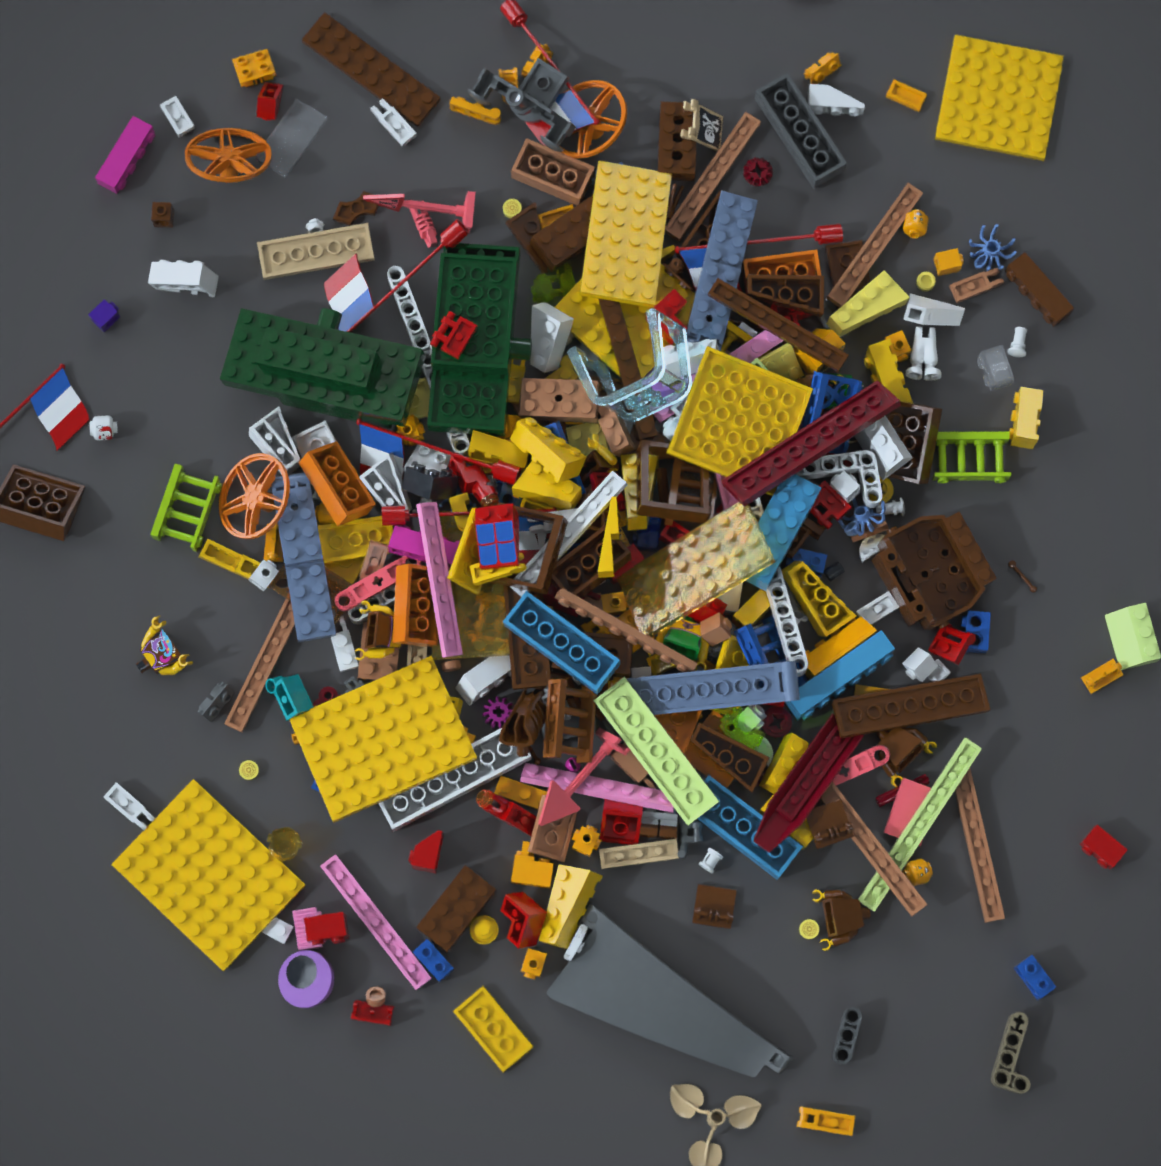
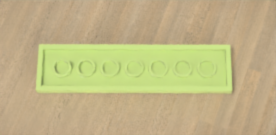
M623 677L594 700L687 825L693 823L720 802L626 677Z

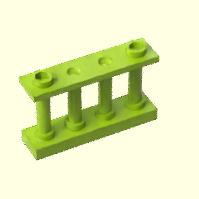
M938 432L936 446H938L939 472L934 473L932 481H937L938 483H948L949 481H994L995 483H1005L1011 477V472H1004L1003 446L1008 443L1010 433ZM948 444H955L957 446L958 472H947L946 446ZM967 444H974L976 446L977 472H966L965 446ZM986 444H993L995 446L996 472H985L984 446Z
M174 464L150 534L151 537L160 541L162 536L167 535L190 542L192 551L197 552L198 547H201L204 537L202 534L215 496L220 493L222 488L219 477L214 476L213 482L186 475L182 465ZM186 482L209 489L207 499L204 500L181 493L178 490L180 483ZM178 499L204 507L201 517L175 511L172 508L173 502ZM172 517L198 525L194 536L167 528L168 518L171 519Z

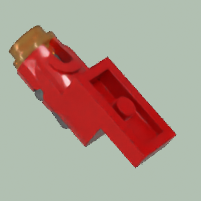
M451 456L448 467L453 471L452 474L459 476L458 485L462 493H473L482 507L498 505V492L492 476L485 474L480 465L466 467L463 459Z
M483 789L478 793L476 803H478L480 808L532 837L537 816L490 790Z

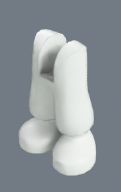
M916 326L910 355L912 367L907 368L905 375L908 378L920 380L923 373L922 364L924 363V380L940 379L941 371L935 368L938 363L936 330L934 327H930L928 338H923L922 327Z

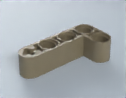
M1016 1012L1009 1016L991 1074V1082L995 1087L1015 1094H1023L1030 1089L1029 1079L1014 1073L1028 1026V1017L1022 1012ZM1020 1017L1019 1020L1022 1021V1024L1017 1026L1016 1031H1010V1029H1015L1016 1027L1014 1019ZM1010 1035H1014L1017 1039L1015 1046H1011L1008 1043ZM1004 1054H1008L1011 1057L1009 1065L1004 1064L1002 1061ZM998 1073L1005 1075L1006 1080L1003 1084L998 1083L996 1080ZM1018 1079H1021L1025 1084L1023 1090H1018L1015 1086Z

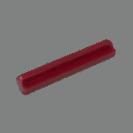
M926 774L912 780L925 786L930 783ZM900 786L875 798L877 805L881 807L894 801Z

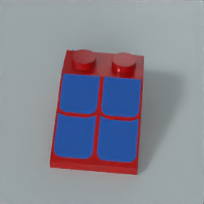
M514 504L475 508V529L481 571L519 566V513Z

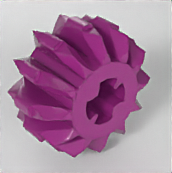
M497 696L496 703L491 699L488 700L491 706L484 705V709L487 712L482 713L483 717H488L485 720L486 724L492 721V729L495 728L496 724H498V729L502 728V724L507 720L512 711L510 708L513 706L512 702L505 705L507 698H503L502 702H500ZM500 709L501 712H504V715L501 714V717H497V715L493 713H496V710Z

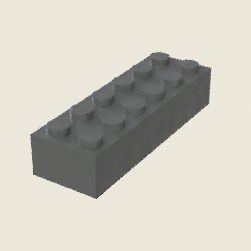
M788 73L756 90V102L813 189L845 171L847 162Z

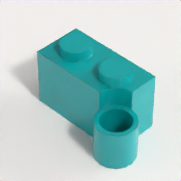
M299 674L267 679L265 683L266 690L270 694H275L286 721L314 707Z

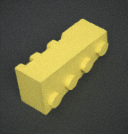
M884 270L833 313L826 324L840 337L865 323L906 305L910 297Z

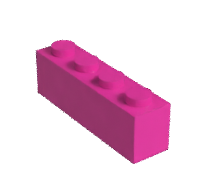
M132 116L95 177L99 185L116 194L125 187L127 177L134 172L136 162L144 156L146 146L155 137L152 125Z
M395 525L388 545L389 552L426 563L421 530L417 532L405 525ZM443 536L448 569L450 570L460 541H448Z

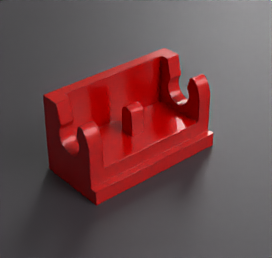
M355 1000L350 1019L391 1026L394 1006L381 1005L373 1007L365 1001Z

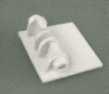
M418 444L402 471L405 472L406 467H412L415 464L424 465L427 470L441 471V469H447L451 455Z

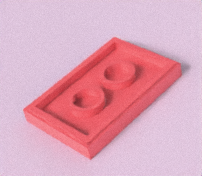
M903 778L883 833L899 838L931 788Z

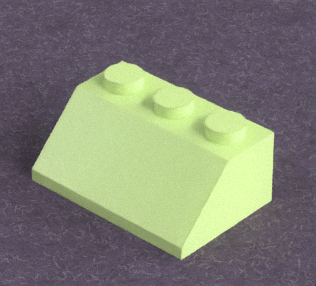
M1146 603L1129 606L1105 615L1117 662L1122 666L1121 670L1155 663L1161 659Z

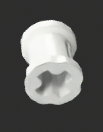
M708 848L707 855L698 865L713 873L719 860L723 859V856L715 850Z

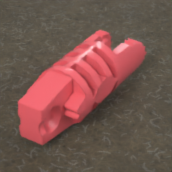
M409 208L421 239L425 240L428 248L435 247L437 244V232L429 212L420 210L421 214H419L417 209Z

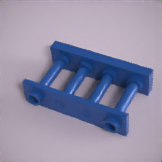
M773 615L762 620L763 626L753 629L750 623L734 631L749 666L769 664L765 654L776 650L780 659L774 663L787 662ZM767 632L772 643L761 647L757 636ZM789 645V646H788L789 649H790L791 651H794L793 648H792V646ZM796 663V668L801 670L800 664ZM805 674L798 677V687L808 682ZM761 680L759 682V687L763 688L765 684Z

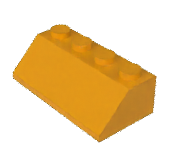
M863 617L853 618L846 623L847 626L844 629L840 630L839 628L831 633L830 639L819 641L815 645L816 649L812 652H809V650L805 652L808 660L805 675L811 680L875 635L877 630Z

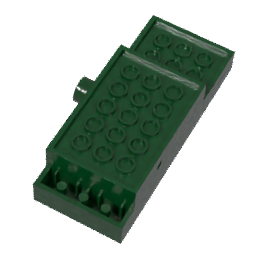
M459 243L453 249L444 246L443 253L440 256L434 332L438 331L442 324L441 320L444 316H447L449 311L456 314L453 321L457 322L459 317L462 316L476 324L477 329L459 359L441 351L443 342H439L437 347L432 346V379L427 422L429 431L472 434L473 430L492 436H505L512 359L530 361L532 339L514 338L521 258L520 247ZM448 327L444 335L448 337L452 328Z
M241 308L220 380L228 387L279 398L282 404L352 421H357V419L361 418V421L391 429L392 424L402 427L406 426L426 355L421 348L338 330L342 314L335 310L322 308L317 325Z

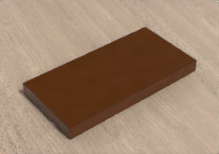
M862 240L825 246L833 288L863 247ZM869 272L864 276L848 301L870 283Z

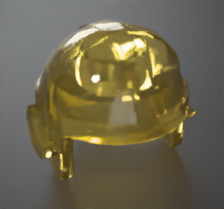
M289 827L275 829L272 831V834H268L267 842H270V854L281 862L293 859L298 853V848L301 849L303 840H300V835Z

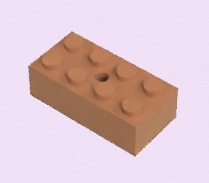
M526 138L512 167L511 178L577 206L582 202L592 181L591 179L594 177L595 167Z
M522 378L520 417L522 419L531 417L536 421L598 423L600 384L598 381Z

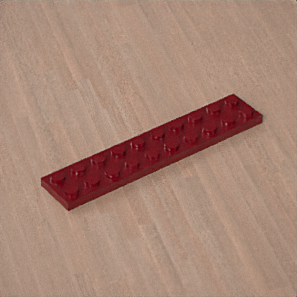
M877 380L723 479L722 484L745 507L901 406L900 400Z

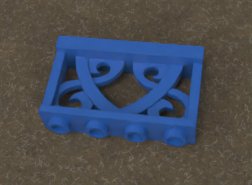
M814 371L810 387L813 388L804 413L801 429L821 417L822 409L830 406L833 400L838 406L862 390V381ZM829 380L838 381L834 388L828 385ZM843 384L848 385L846 396H844V392L846 389H842L839 391V393H837L838 389ZM849 439L829 453H846L849 448Z

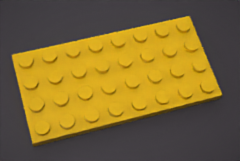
M598 161L579 295L650 308L655 307L672 173H662L655 170Z

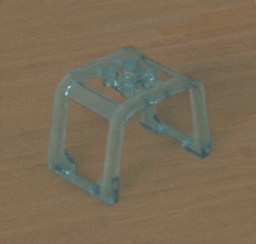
M655 308L646 311L655 363L654 370L647 377L616 391L605 363L598 359L592 361L586 357L585 351L576 346L567 351L589 399L596 405L606 407L617 413L620 418L628 422L639 421L681 401L687 396L692 385L686 329ZM661 322L667 325L669 335L676 344L681 378L665 369ZM586 366L596 371L607 396H598ZM659 381L675 392L662 397L660 391L652 389V385ZM621 400H624L627 409H634V412L627 413Z

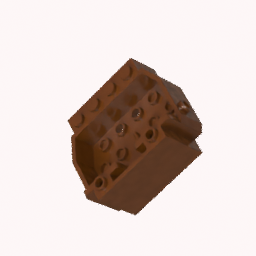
M960 511L947 518L945 515L921 516L900 528H897V526L890 528L886 531L887 535L877 545L880 553L872 559L887 590L897 602L898 609L907 626L909 627L919 622L923 630H932L938 626L941 629L949 625V620L972 608L984 592V586L997 579ZM946 550L948 555L943 556L941 551ZM951 567H956L957 572L952 573ZM892 568L894 569L896 575L898 576V581H897L895 575L893 574V572H892V570H891ZM921 572H926L927 578H923ZM904 592L909 596V598H910V600H911L910 603H909V601H908L906 595L904 594Z

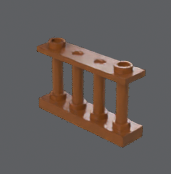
M674 458L668 503L685 502L700 505V497L684 495L678 492V488H682V486L700 489V481L683 479L680 476V472L684 473V471L700 473V467L687 464L682 459ZM709 471L714 476L713 484H709V489L712 490L711 499L709 500L712 512L711 516L708 515L705 521L707 522L706 532H710L711 525L716 524L717 514H714L717 483L712 471ZM665 519L664 525L672 526L673 519Z
M566 679L549 680L543 758H561L563 753L577 756L576 763H592L596 710L594 700L597 698V694L585 685L580 690L567 687ZM566 695L581 697L580 709L565 707ZM564 714L580 717L579 728L564 726ZM563 734L578 736V747L562 746Z

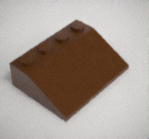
M900 401L901 406L887 414L886 417L913 458L889 477L917 484H928L942 409Z
M13 464L0 487V522L64 541L72 526L85 486Z

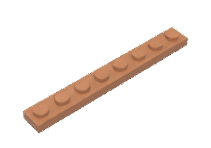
M747 112L744 113L665 227V233L678 241L681 240L760 126V120Z
M909 182L827 296L829 301L839 308L848 301L903 223L906 214L912 210L923 192Z
M562 588L555 596L561 605L576 609L575 612L583 617L587 615L593 619L592 621L599 626L604 625L610 628L609 631L618 636L621 634L626 637V641L633 645L639 644L645 652L657 654L660 656V660L668 664L670 662L673 663L679 671L691 672L695 670L698 663Z
M290 592L224 723L226 726L243 733L265 688V683L270 678L295 627Z
M969 768L956 787L955 795L984 921L987 923L1005 919L972 773Z
M832 781L821 796V800L828 804L841 799L849 823L853 826L852 832L854 837H851V839L911 917L927 906V903Z

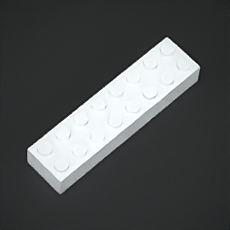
M499 729L471 744L477 760L382 801L379 805L394 832L530 761V753L525 757L517 756V746H507L499 742L501 731Z

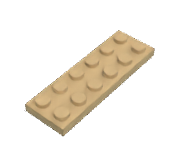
M368 223L257 242L264 280L340 267L356 253L359 263L375 260Z

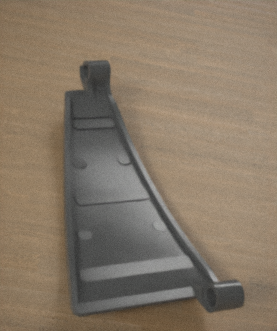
M592 902L589 903L584 916H581L580 920L592 932L584 941L581 952L575 953L572 960L569 961L548 989L547 995L550 998L644 1038L751 1077H755L765 1064L779 1074L785 1071L793 1060L789 1053L771 1044L614 923L600 907Z

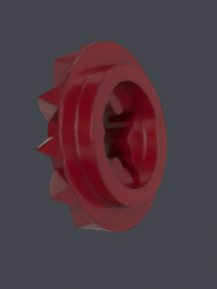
M755 157L748 160L745 164L743 175L749 184L763 186L771 180L773 168L770 162L764 158ZM756 165H758L760 170H764L761 172L760 178L756 172H753L756 169Z
M772 707L765 711L764 714L767 717L763 720L765 724L762 726L765 733L774 738L785 736L792 727V718L789 712L781 707ZM773 716L774 718L776 717L777 720L784 719L780 723L781 730H779V728H777L776 725L769 726L771 725V723H773Z

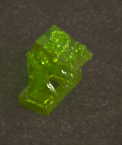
M563 264L556 271L557 274L555 275L540 274L536 276V279H533V286H531L530 291L534 302L537 301L539 304L552 301L555 296L564 297L576 285L570 264ZM551 282H558L561 288L553 289Z
M732 708L733 713L731 715L727 713L720 720L722 723L719 727L727 737L753 750H758L766 733L758 729L752 732L743 731L738 724L743 708ZM733 724L735 729L730 731L729 727Z

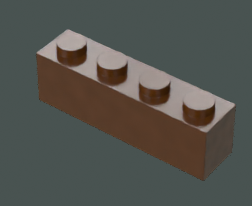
M1025 252L1007 266L1005 272L1008 279L1018 285L1020 293L1031 300V305L1036 310L1039 309L1048 324H1052L1055 327L1071 314L1074 307Z

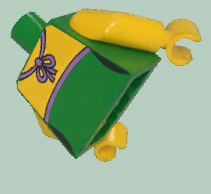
M686 615L685 619L676 618L673 623H668L659 630L655 640L691 660L697 661V658H699L697 665H702L703 670H706L707 667L704 661L707 660L709 643L701 636L700 624Z

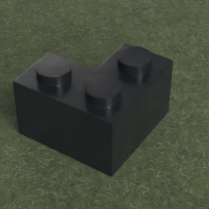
M415 464L412 467H406L402 489L428 500L449 499L456 496L459 476L452 474L453 471L448 469H441V471L427 470L426 466Z

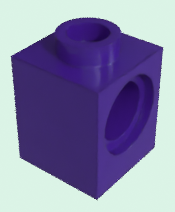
M105 299L88 314L90 319L103 332L120 318L117 312L119 308L112 301L108 303Z

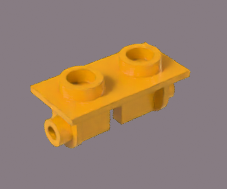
M541 45L545 52L548 54V56L551 58L553 53L548 47V45ZM537 46L530 56V59L534 60V62L527 61L521 70V76L526 78L538 58L549 63Z
M827 53L818 60L821 66L814 63L805 70L803 75L807 80L810 78L811 84L822 82L841 66L838 53Z
M278 522L266 533L265 561L283 562Z
M1113 658L1084 675L1081 679L1092 694L1124 674L1121 671V664L1119 662L1116 663Z

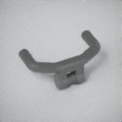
M677 812L680 827V851H678V857L683 861L687 857L688 844L703 843V836L701 835L703 823L693 822L687 825ZM688 830H693L694 836H688Z

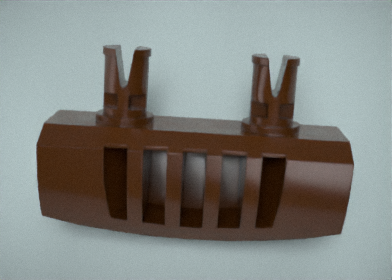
M524 689L500 731L499 742L507 746H517V756H528V746L534 744L540 734V729H542L543 724L546 722L547 706L544 705L541 699L545 695L544 689L538 693L537 689H535L529 695H525L527 689Z

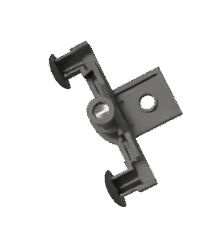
M538 58L521 86L517 88L484 68L477 78L478 81L472 90L468 89L471 98L482 105H491L487 98L494 89L505 96L506 102L521 120L528 123L544 121L549 124L551 128L546 136L541 135L540 138L548 148L557 152H563L564 149L559 146L566 136L570 138L576 126L550 108L569 80V77ZM543 79H547L548 85L545 88H540V82Z

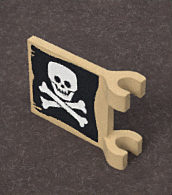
M691 99V103L684 101L683 109L694 113L692 127H689L688 131L681 129V137L694 140L718 152L721 146L723 116L699 105L696 99Z

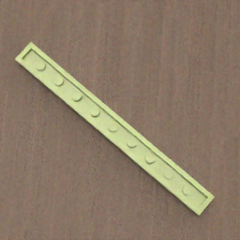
M963 739L888 853L901 871L980 753L982 748L969 739ZM877 871L858 899L860 903L874 912L890 889Z

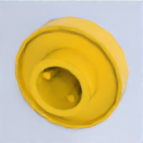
M478 916L470 925V935L478 944H490L498 936V925L490 916Z

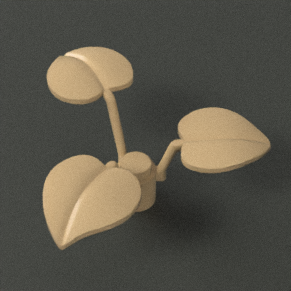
M690 1084L673 1085L670 1091L672 1107L679 1116L691 1118L695 1111L706 1114L707 1122L712 1126L706 1143L704 1141H697L691 1146L689 1160L692 1166H718L722 1159L721 1147L715 1143L710 1144L716 1127H719L725 1121V1118L729 1117V1122L733 1127L745 1129L754 1122L761 1108V1103L755 1099L746 1096H733L724 1105L725 1111L728 1114L720 1109H714L710 1112L709 1110L699 1109L704 1102V1097L698 1087Z

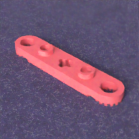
M403 556L338 593L335 597L336 607L340 611H349L361 604L362 601H366L395 585L396 566L406 564V561L411 558ZM416 559V565H421V561ZM375 578L383 579L381 586L373 585ZM348 597L350 599L349 604L341 606L339 604L340 598Z
M877 745L848 758L843 765L845 768L850 769L848 775L845 776L844 773L840 774L838 772L833 779V783L837 786L884 765L890 758L889 749L884 745ZM877 750L884 751L886 754L885 759L877 760L874 753Z

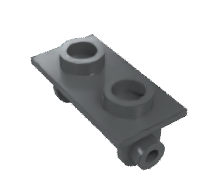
M224 682L217 683L210 693L214 697L213 700L207 697L198 707L199 710L197 712L212 722L224 705L230 701L235 692Z

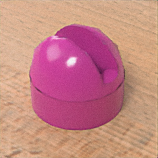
M571 757L567 759L565 768L569 772L577 773L580 770L581 763H576L577 758ZM571 760H573L574 764L576 765V769H573L570 763Z

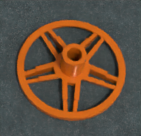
M591 80L572 86L576 93L587 88L604 89L588 107L595 118L600 120V123L598 125L591 124L573 132H579L578 152L564 149L561 153L572 158L591 157L611 146L621 134L627 119V105L620 91L605 81ZM613 95L618 98L621 105L620 121L601 116ZM601 121L606 122V123H610V124H617L618 126H613V125H609V124H603V123H601ZM604 131H615L607 142L589 151L592 139L600 138ZM584 134H585L584 147H583V152H582L583 137H584Z
M220 128L201 133L194 137L185 149V161L190 170L202 178L216 182H240L252 179L268 168L272 157L271 148L262 137L253 132L236 128ZM224 135L228 136L229 146H224ZM231 135L245 137L256 143L234 148ZM220 136V148L197 145L208 138ZM261 152L266 154V159L259 169H256L245 160L257 156ZM191 155L199 156L200 159L212 160L213 162L202 172L192 163ZM238 172L245 173L246 175L238 176Z
M257 453L242 459L229 472L219 497L220 518L229 533L241 539H255L269 532L280 520L287 506L290 493L289 476L280 460L268 454ZM259 460L270 461V464L256 482L246 466ZM278 470H280L284 481L283 500L268 492ZM238 474L245 494L226 504L229 488ZM274 500L280 502L281 506L274 505ZM246 510L245 533H242L232 526L228 515ZM261 510L266 512L278 510L276 516L266 527L255 532L256 526L259 524Z

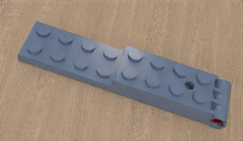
M721 191L682 344L686 342H701L705 339H717L719 351H721L731 309L709 297L708 292L717 278L737 289L758 200ZM706 317H710L712 321L708 322Z
M305 473L288 475L290 482L289 499L285 511L278 521V528L298 642L333 637L336 636L310 481ZM280 476L275 478L271 487L273 495L283 500L284 481L283 477ZM274 500V505L281 506L280 502ZM293 507H298L297 510H292Z
M796 661L627 678L654 715L800 700ZM761 680L765 684L763 688L759 687V682Z

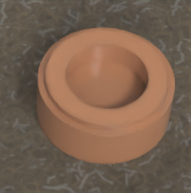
M460 660L442 663V671L452 672L461 669Z
M371 987L366 992L367 1003L373 1007L383 1005L386 1001L384 989L381 987Z

